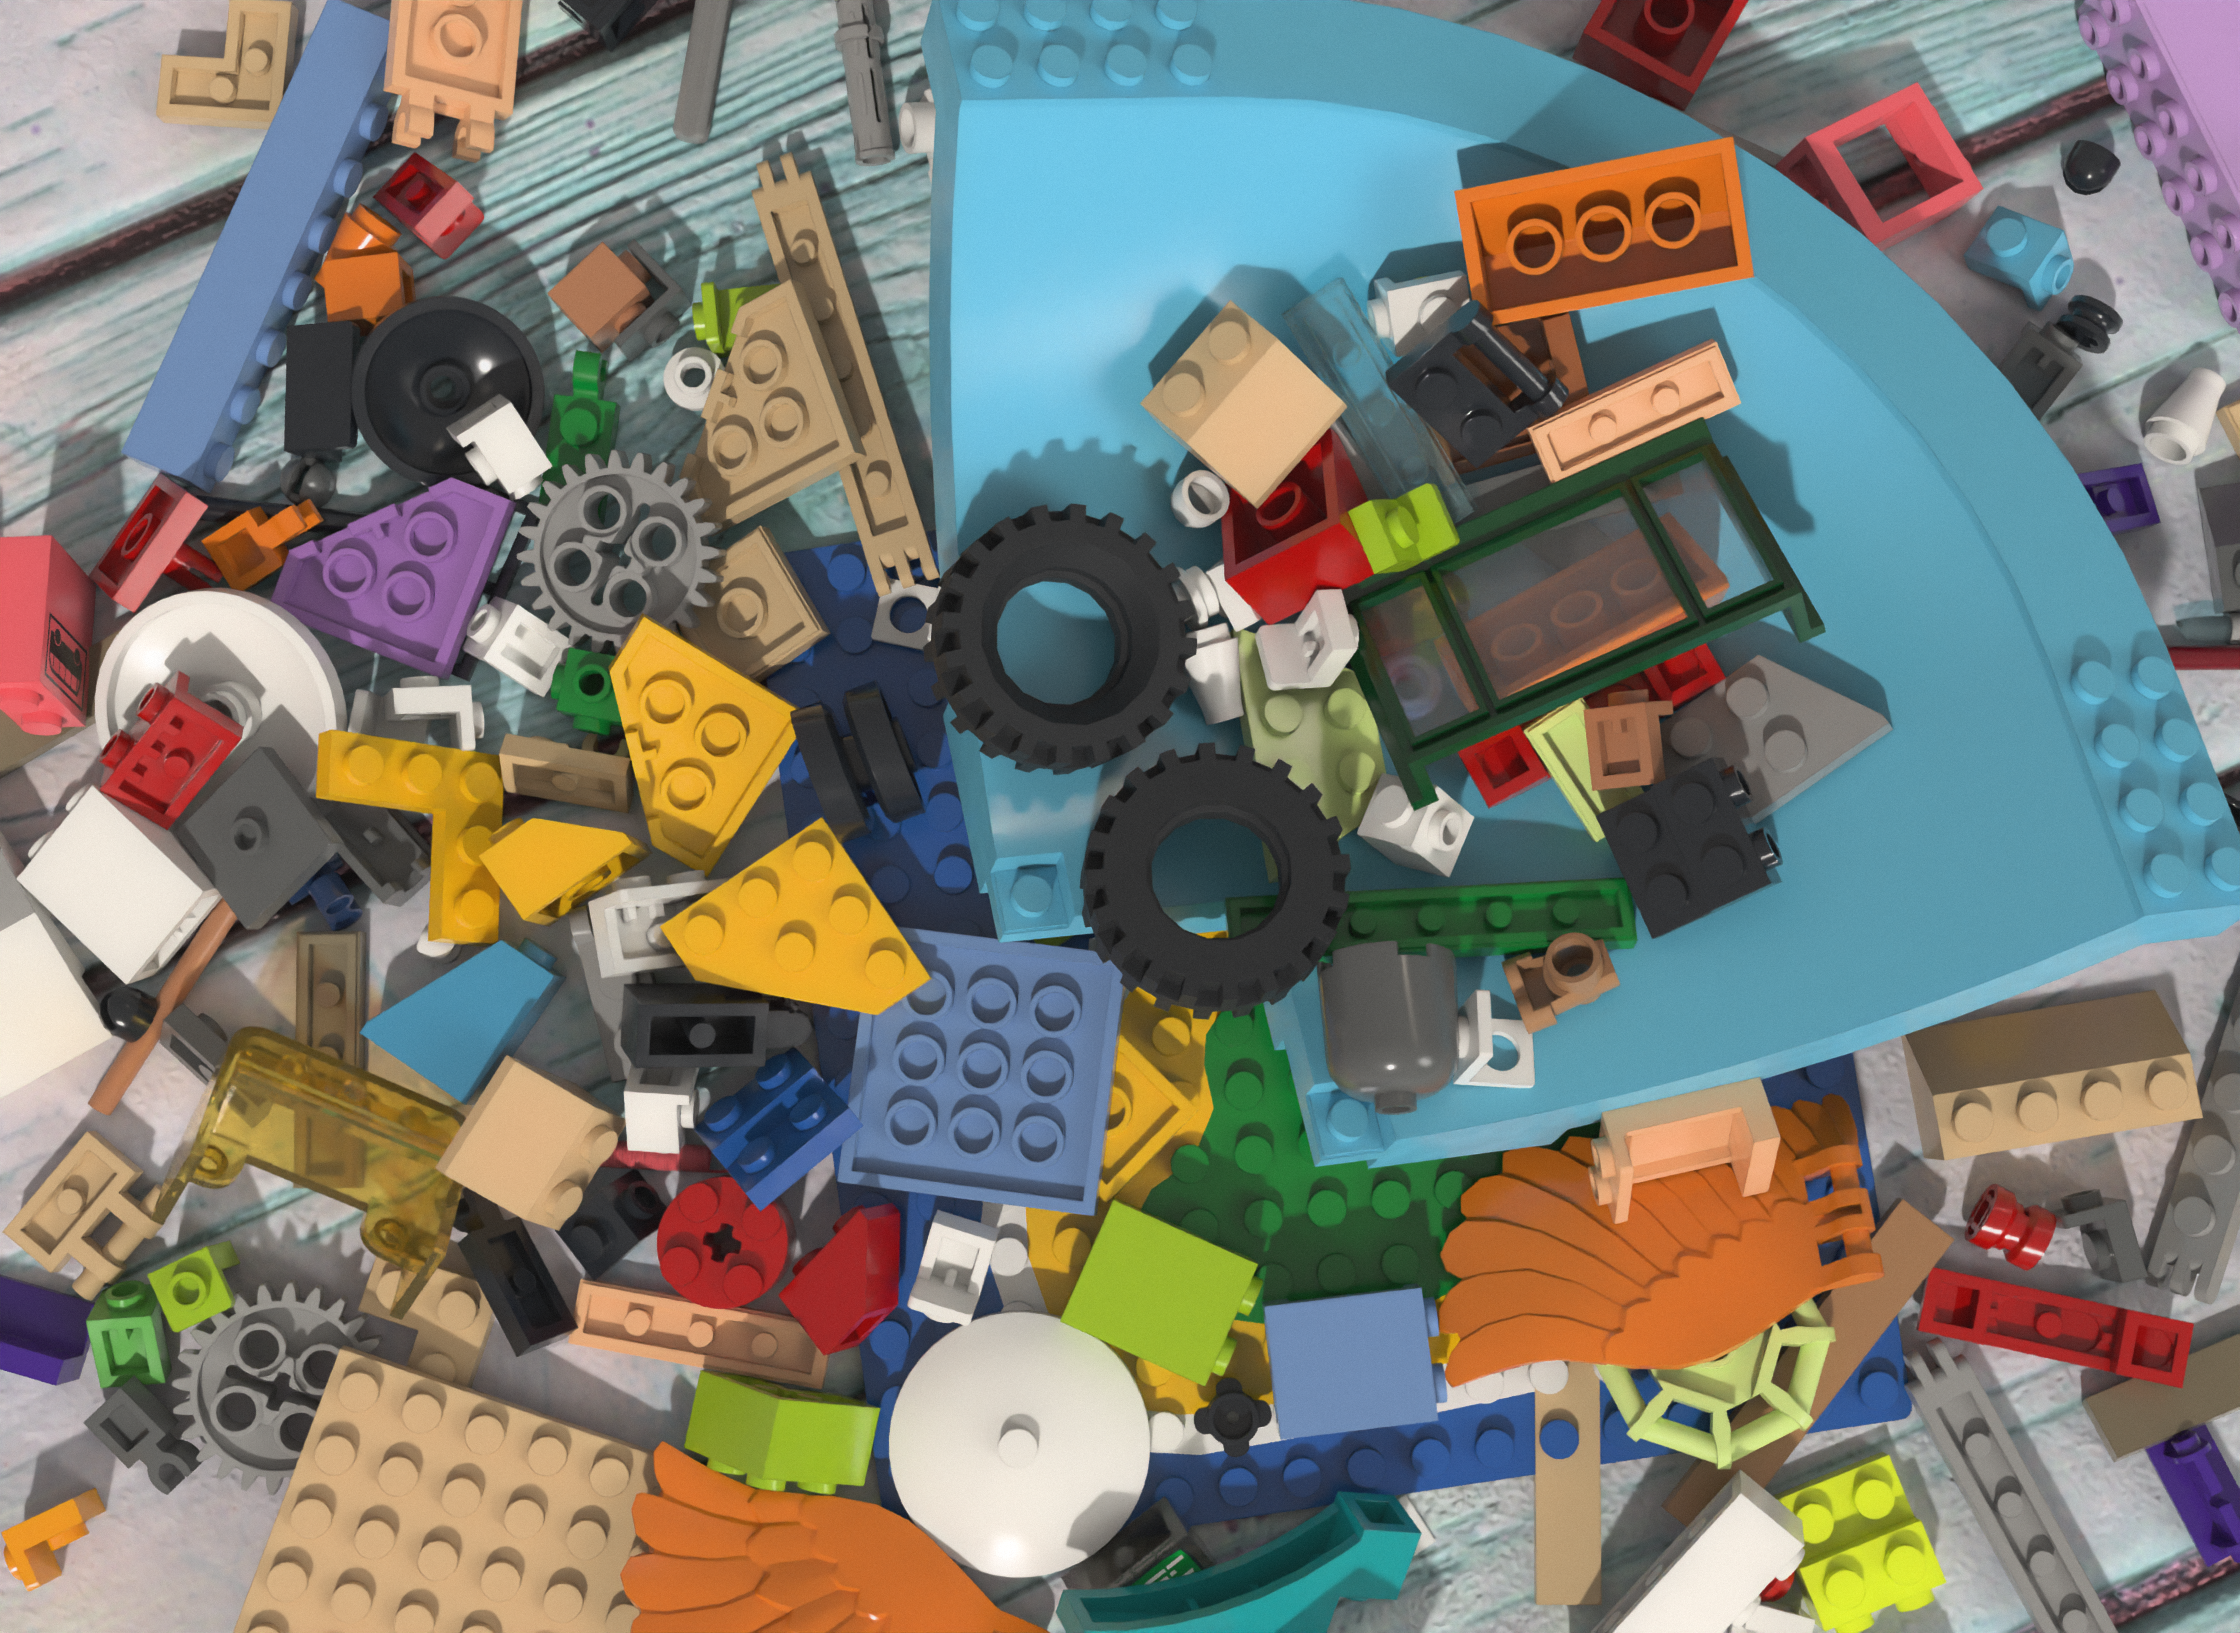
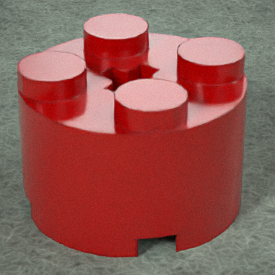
M730 1174L708 1178L689 1185L672 1200L664 1212L657 1233V1254L660 1270L664 1279L680 1295L695 1304L713 1309L739 1307L761 1297L783 1279L795 1255L797 1232L793 1218L780 1196L760 1212ZM728 1225L733 1226L732 1237L741 1241V1249L731 1251L724 1256L721 1254V1244L714 1241V1234L725 1230Z

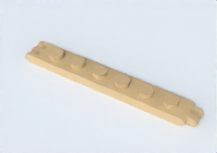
M792 152L780 155L786 179L776 182L769 160L756 163L762 187L753 189L751 192L780 285L790 279L804 285L867 456L839 470L875 588L879 597L892 593L891 581L885 570L887 568L896 567L903 589L916 585L909 562L911 560L920 558L922 572L928 581L939 578L940 573L815 179L811 170L799 173Z

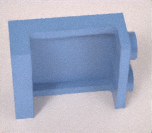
M1418 1284L1403 1285V1288L1297 1301H1289L1288 1299L1262 1301L1277 1431L1281 1440L1439 1421L1436 1403L1447 1402L1446 1379L1442 1362L1431 1364L1428 1337L1439 1336L1438 1316L1434 1297L1423 1298L1422 1287Z

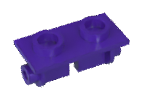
M2206 1424L2146 1449L2145 1452L2205 1566L2209 1567L2230 1555L2235 1563H2240V1488Z

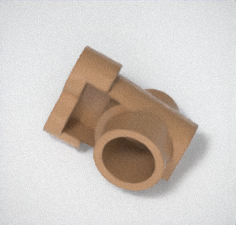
M1567 933L1556 938L1548 947L1546 955L1532 958L1529 951L1501 962L1528 1034L1558 1024L1555 1016L1580 1004L1592 1003L1601 994L1620 986L1603 939L1594 941L1591 937L1582 933Z

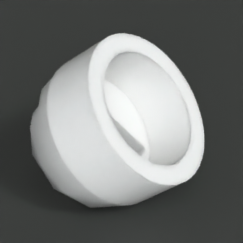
M1197 470L1190 473L1179 481L1171 494V510L1175 518L1186 527H1207L1223 517L1229 507V493L1224 482L1217 475L1206 470Z

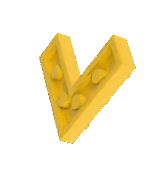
M333 729L319 733L316 798L433 814L428 941L479 947L492 946L498 942L500 886L481 861L479 855L492 847L488 839L496 830L502 827L504 786L499 755L461 751V749Z

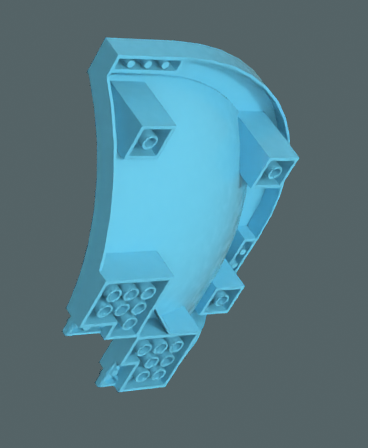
M932 0L920 43L936 109L931 187L929 346L930 417L940 579L958 560L961 553L996 523L1008 516L1010 519L1022 516L1030 508L1046 504L1048 512L1062 511L1072 503L1086 505V515L1102 519L1111 512L1124 518L1120 530L1134 539L1146 532L1157 542L1149 553L1162 568L1173 562L1176 567H1180L1183 570L1197 566L1205 573L1223 558L1221 518L1207 527L1191 528L1179 522L1171 510V494L1179 481L1197 470L1214 472L1166 433L1140 403L1230 300L1278 338L1318 378L1327 373L1331 374L1405 476L1395 499L1426 483H1434L1440 492L1540 465L1539 457L1535 453L1456 476V483L1445 486L1439 469L1426 472L1416 434L1428 431L1427 423L1387 386L1385 372L1403 356L1396 357L1383 344L1382 339L1374 340L1367 316V301L1376 299L1374 280L1388 277L1393 283H1399L1419 277L1460 270L1466 275L1469 301H1472L1454 191L1707 142L1724 137L1693 118L1595 70L1495 33L1401 8L1351 0ZM1735 144L1754 277L1569 311L1588 392L1590 395L1711 338L1717 342L1741 404L1706 419L1705 423L1722 457L1726 455L1729 457L1822 619L1826 632L1799 643L1782 611H1778L1706 644L1726 677L1757 655H1760L1882 714L1893 730L1755 825L1757 830L1766 827L1780 850L1783 864L1775 868L1780 876L1781 883L1657 939H1652L1632 896L1638 940L1634 948L1607 950L1620 986L1601 994L1592 1003L1580 1004L1555 1016L1558 1024L1533 1033L1535 1085L1532 1088L1453 1084L1452 1078L1451 1082L1437 1094L1426 1099L1417 1100V1110L1414 1112L1399 1115L1378 1114L1375 1112L1374 1103L1356 1100L1343 1093L1329 1075L1325 1057L1317 965L1304 982L1302 980L1289 990L1285 998L1273 1005L1269 1001L1264 1002L1263 1005L1274 1050L1286 1049L1315 1167L1366 1160L1369 1169L1549 1145L1568 1129L1601 1122L1602 1112L1757 1077H1760L1762 1080L1843 1056L1962 1016L2064 978L2143 944L2217 936L2240 920V833L2167 647L2124 553L2073 467L2009 380L1938 302L1862 233L1778 170ZM1699 462L1679 471L1684 494L1654 503L1652 506L1659 518L1670 513L1727 577L1730 589L1722 602L1765 584L1766 582L1707 480L1702 463ZM1630 511L1589 521L1614 542L1639 530ZM1519 542L1454 571L1453 574L1463 581L1468 591L1470 610L1467 614L1470 621L1553 577L1558 572ZM1040 582L1022 588L1007 602L997 625V651L1006 674L1024 693L1045 703L1073 704L1091 697L1105 683L1114 663V633L1105 611L1088 593L1067 583ZM1302 611L1274 624L1295 623ZM1219 613L1208 618L1207 627L1227 622L1229 632L1234 629L1230 620L1222 617ZM1261 618L1258 622L1244 628V630L1256 634L1260 626L1268 624ZM1185 624V633L1191 632L1192 630ZM1441 637L1381 658L1385 666L1389 661L1400 656H1418L1429 661L1439 672L1442 680L1440 702L1429 716L1418 721L1409 722L1415 737L1469 713L1460 700L1433 641ZM1349 661L1344 668L1353 671V668ZM1411 680L1401 682L1396 688L1398 695L1405 700L1416 699L1422 692L1420 686ZM1188 686L1186 693L1176 697L1169 708L1174 713L1164 726L1150 733L1145 738L1146 742L1092 769L1091 767H1086L1069 774L1053 775V770L1038 768L1030 773L1015 769L1016 761L998 755L991 759L979 750L983 744L981 740L969 730L959 734L950 723L957 715L948 702L943 719L979 893L989 894L998 942L1004 943L1094 933L1092 927L1085 928L1082 917L1084 896L1083 889H1080V877L1091 830L1094 829L1101 807L1108 796L1112 795L1114 797L1120 791L1126 776L1135 768L1139 767L1145 772L1157 764L1161 753L1175 749L1179 758L1194 755L1199 743L1215 742L1216 754L1236 756L1239 746H1244L1240 718L1237 717L1206 725L1203 712L1190 686ZM1684 705V706H1682L1681 708L1677 709V710L1674 711L1673 713L1675 714L1676 712H1678L1679 710H1681V709H1682L1683 707H1685L1686 705ZM1674 714L1667 715L1666 717L1660 719L1659 723L1661 724ZM1378 729L1386 774L1398 776ZM1457 752L1425 766L1432 784L1441 788L1474 816L1449 878L1394 864L1357 834L1359 827L1338 841L1341 854L1350 855L1351 870L1345 879V891L1623 877L1606 838L1604 837L1598 842L1591 839L1553 779L1488 809ZM1653 784L1641 785L1640 787L1646 792L1651 790L1650 787ZM1197 819L1176 828L1158 846L1152 861L1153 890L1163 911L1182 929L1195 934L1226 930L1225 897L1278 895L1279 893L1278 882L1269 883L1261 839L1247 827L1226 819ZM1535 953L1531 955L1532 958H1536L1539 956L1546 955V953ZM1521 954L1456 958L1458 1010L1475 990H1490L1491 1018L1522 1020L1501 964L1502 961ZM1492 1035L1493 1057L1487 1064L1499 1071H1507L1514 1068L1518 1058L1515 1046L1503 1036Z

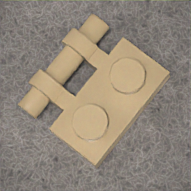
M87 1131L3 1230V1233L50 1273L60 1272L72 1257L85 1267V1270L74 1281L72 1288L83 1298L92 1301L106 1283L114 1285L126 1271L127 1265L125 1261L144 1238L152 1239L165 1224L162 1216L177 1199L168 1189L159 1184L152 1188L142 1202L133 1197L128 1190L144 1171L97 1131ZM112 1212L124 1223L103 1247L93 1240L90 1235L106 1216Z

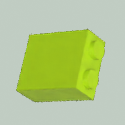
M1114 1197L1060 1322L1202 1386H1206L1211 1372L1223 1376L1237 1344L1236 1339L1227 1336L1237 1312L1249 1316L1264 1280L1254 1276L1258 1266L1256 1260Z

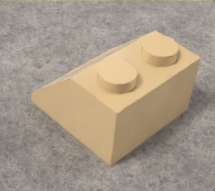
M1231 300L1140 403L1166 433L1257 509L1347 408V405L1278 338Z
M506 1055L435 1168L447 1177L522 1219L559 1231L566 1219L571 1217L579 1208L583 1192L600 1165L613 1154L618 1143V1137L626 1126V1119L576 1083Z

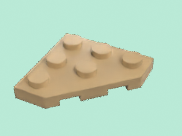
M792 279L738 309L731 329V333L737 335L725 369H717L701 417L706 419L695 454L687 453L679 476L680 479L688 477L696 481L695 487L688 497L691 501L700 498L711 499L712 505L701 515L703 522L722 523L723 529L712 535V537L867 456L805 287L802 283Z

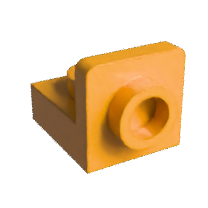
M96 1487L1 1532L6 1543L4 1547L6 1564L12 1575L16 1579L23 1581L28 1591H32L62 1575L53 1551L89 1534L85 1521L106 1511Z

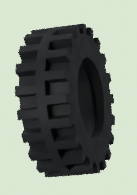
M1072 503L1062 511L1048 512L1047 504L1032 507L1022 516L1010 519L1008 516L996 523L961 553L958 560L943 574L937 584L941 589L936 601L928 607L925 619L926 623L932 624L931 641L923 647L924 661L934 662L938 682L933 684L931 689L937 701L946 697L957 715L950 722L959 734L966 730L973 733L983 742L979 751L989 758L993 759L998 755H1003L1016 761L1015 769L1028 773L1038 768L1053 770V775L1069 774L1086 767H1091L1092 769L1146 742L1145 738L1154 730L1164 726L1174 714L1169 708L1175 698L1186 693L1191 678L1183 675L1185 662L1197 653V639L1186 637L1184 623L1185 619L1195 614L1191 599L1178 601L1171 584L1173 580L1181 576L1175 564L1172 562L1162 568L1149 553L1157 542L1146 532L1134 539L1120 530L1124 518L1111 512L1102 519L1086 515V505ZM1040 582L1067 583L1088 593L1105 611L1115 636L1114 663L1105 683L1091 697L1073 704L1045 703L1024 693L1006 674L997 651V625L1007 602L1022 588Z
M1215 742L1199 743L1194 755L1178 758L1175 749L1161 753L1157 764L1143 772L1137 767L1126 776L1120 791L1114 797L1109 795L1104 802L1096 825L1091 830L1080 877V889H1083L1084 896L1082 917L1085 928L1092 927L1098 941L1095 951L1102 963L1104 964L1111 960L1123 974L1120 983L1131 993L1138 986L1157 998L1154 1007L1166 1012L1169 1011L1171 1005L1193 1009V1018L1209 1020L1212 1012L1232 1011L1233 1018L1249 1015L1254 1006L1269 1001L1271 1005L1285 998L1289 990L1302 980L1304 982L1314 970L1337 934L1336 929L1347 909L1350 894L1345 893V879L1351 870L1350 855L1341 854L1337 839L1343 829L1337 816L1329 819L1325 818L1317 805L1323 794L1313 783L1302 790L1288 778L1292 769L1291 765L1278 759L1274 767L1270 768L1253 761L1255 748L1240 745L1236 756L1216 754ZM1197 819H1226L1247 827L1267 845L1277 865L1279 893L1272 911L1256 928L1234 938H1205L1182 929L1163 911L1153 890L1152 861L1158 846L1176 828Z

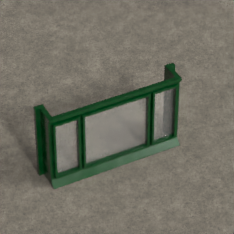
M1703 417L1455 527L1460 538L1458 545L1405 571L1374 574L1362 582L1342 590L1348 614L1354 616L1359 630L1358 649L1349 661L1414 811L1439 801L1425 769L1426 765L1778 611H1782L1799 643L1826 632L1822 619L1727 455L1722 457Z

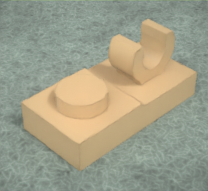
M506 733L499 751L504 791L629 813L634 791L632 761L625 739L621 740L618 751L614 755L598 753L597 734L589 733L583 740L582 749L570 748L568 744L557 743L541 736L524 737Z

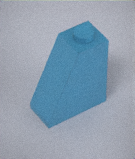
M525 938L519 946L515 942L500 940L367 1021L359 1033L464 1105H475L505 1056H514L567 977L552 968L558 958L534 941Z

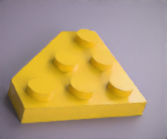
M642 613L608 668L652 846L694 870H704L705 876L708 877L795 741L796 735L791 722L790 712L800 707Z
M823 817L660 926L694 979L716 985L880 1015L901 1001V999L932 980V977L910 944L906 941L843 845L839 844L831 827Z

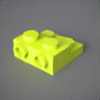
M1884 1452L1877 1453L1773 1495L1775 1499L1802 1520L1805 1555L1795 1570V1579L1810 1616L1815 1619V1624L1822 1630L1828 1631L1835 1628L1836 1633H1859L1874 1624L1872 1612L1895 1604L1899 1612L1921 1608L1935 1599L1932 1588L1947 1583L1922 1521L1914 1517L1888 1454Z

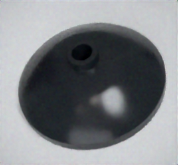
M432 296L409 302L395 309L379 321L368 333L360 346L352 367L350 379L351 407L355 422L363 439L375 455L393 471L409 480L427 486L436 485L451 477L470 485L483 482L465 453L474 448L473 445L470 443L463 448L452 438L446 429L454 422L498 394H501L513 404L534 437L539 428L544 409V378L538 357L531 343L523 332L506 316L494 308L468 298ZM439 376H447L452 382L450 393L443 398H436L431 393V384Z

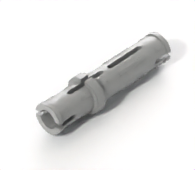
M835 0L839 30L834 33L836 50L842 52L845 68L848 103L854 136L855 162L860 166L887 164L891 160H895V152L890 133L887 98L880 59V47L885 43L883 29L876 25L873 0Z

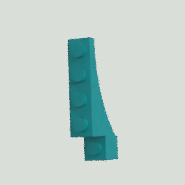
M1338 1491L1334 1503L1314 1517L1279 1538L1235 1559L1192 1574L1150 1584L1112 1589L1063 1590L1056 1614L1066 1633H1327L1340 1597L1358 1602L1368 1599L1397 1600L1422 1533L1395 1495Z

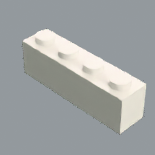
M1739 1470L1590 1633H1724L1731 1624L1736 1628L1743 1626L1757 1610L1761 1602L1759 1594L1774 1578H1777L1779 1581L1785 1580L1801 1563L1805 1555L1802 1520L1743 1471Z

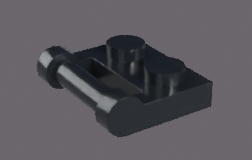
M1472 300L1458 309L1385 372L1387 386L1474 467L1478 468L1539 417L1546 418L1554 414L1566 401L1569 389L1553 373L1544 375L1492 324L1493 315L1478 300ZM1473 344L1522 392L1511 401L1459 351L1463 345L1469 346Z

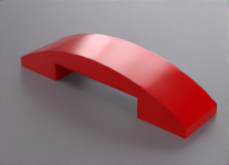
M1705 643L1582 698L1589 709L1609 707L1607 694L1648 689L1649 702L1672 701L1674 712L1726 679V676ZM1667 715L1659 716V720ZM1540 716L1457 752L1488 809L1552 779L1522 731V728Z
M1933 1267L1925 1279L1916 1330L2183 1388L2194 1323Z

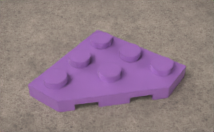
M451 477L429 487V491L401 504L393 503L347 524V528L319 541L312 540L289 550L270 601L284 608L306 626L430 675L437 676L440 679L449 680L466 636L467 626L475 613L517 503Z

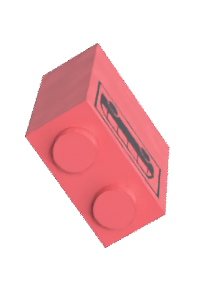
M52 535L0 537V709L23 731L44 736L59 734L63 727H86L89 688V647L92 646L96 584Z

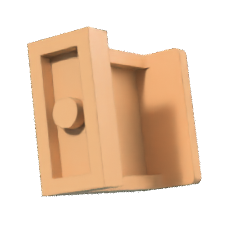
M1760 1077L1602 1112L1599 1138L1591 1140L1595 1165L1588 1167L1590 1185L1597 1205L1608 1204L1614 1224L1628 1221L1632 1184L1728 1162L1732 1164L1742 1197L1768 1192L1781 1136Z

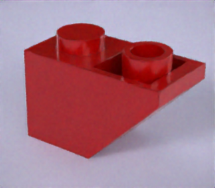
M893 1203L870 1208L858 1205L842 1215L832 1227L836 1235L824 1247L812 1250L794 1265L792 1273L795 1275V1278L778 1294L824 1356L857 1347L898 1306L900 1212Z

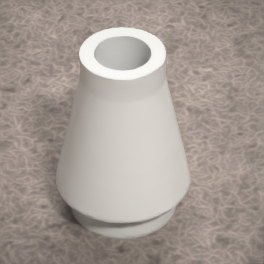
M2193 368L2189 372L2185 381L2146 421L2145 430L2147 434L2144 437V444L2149 452L2165 462L2184 465L2188 464L2194 456L2200 455L2205 451L2218 402L2226 388V383L2219 374L2206 368Z
M1227 622L1186 633L1187 638L1197 639V653L1186 660L1183 674L1191 678L1189 686L1203 712L1206 725L1245 715L1241 702L1238 637L1231 638Z

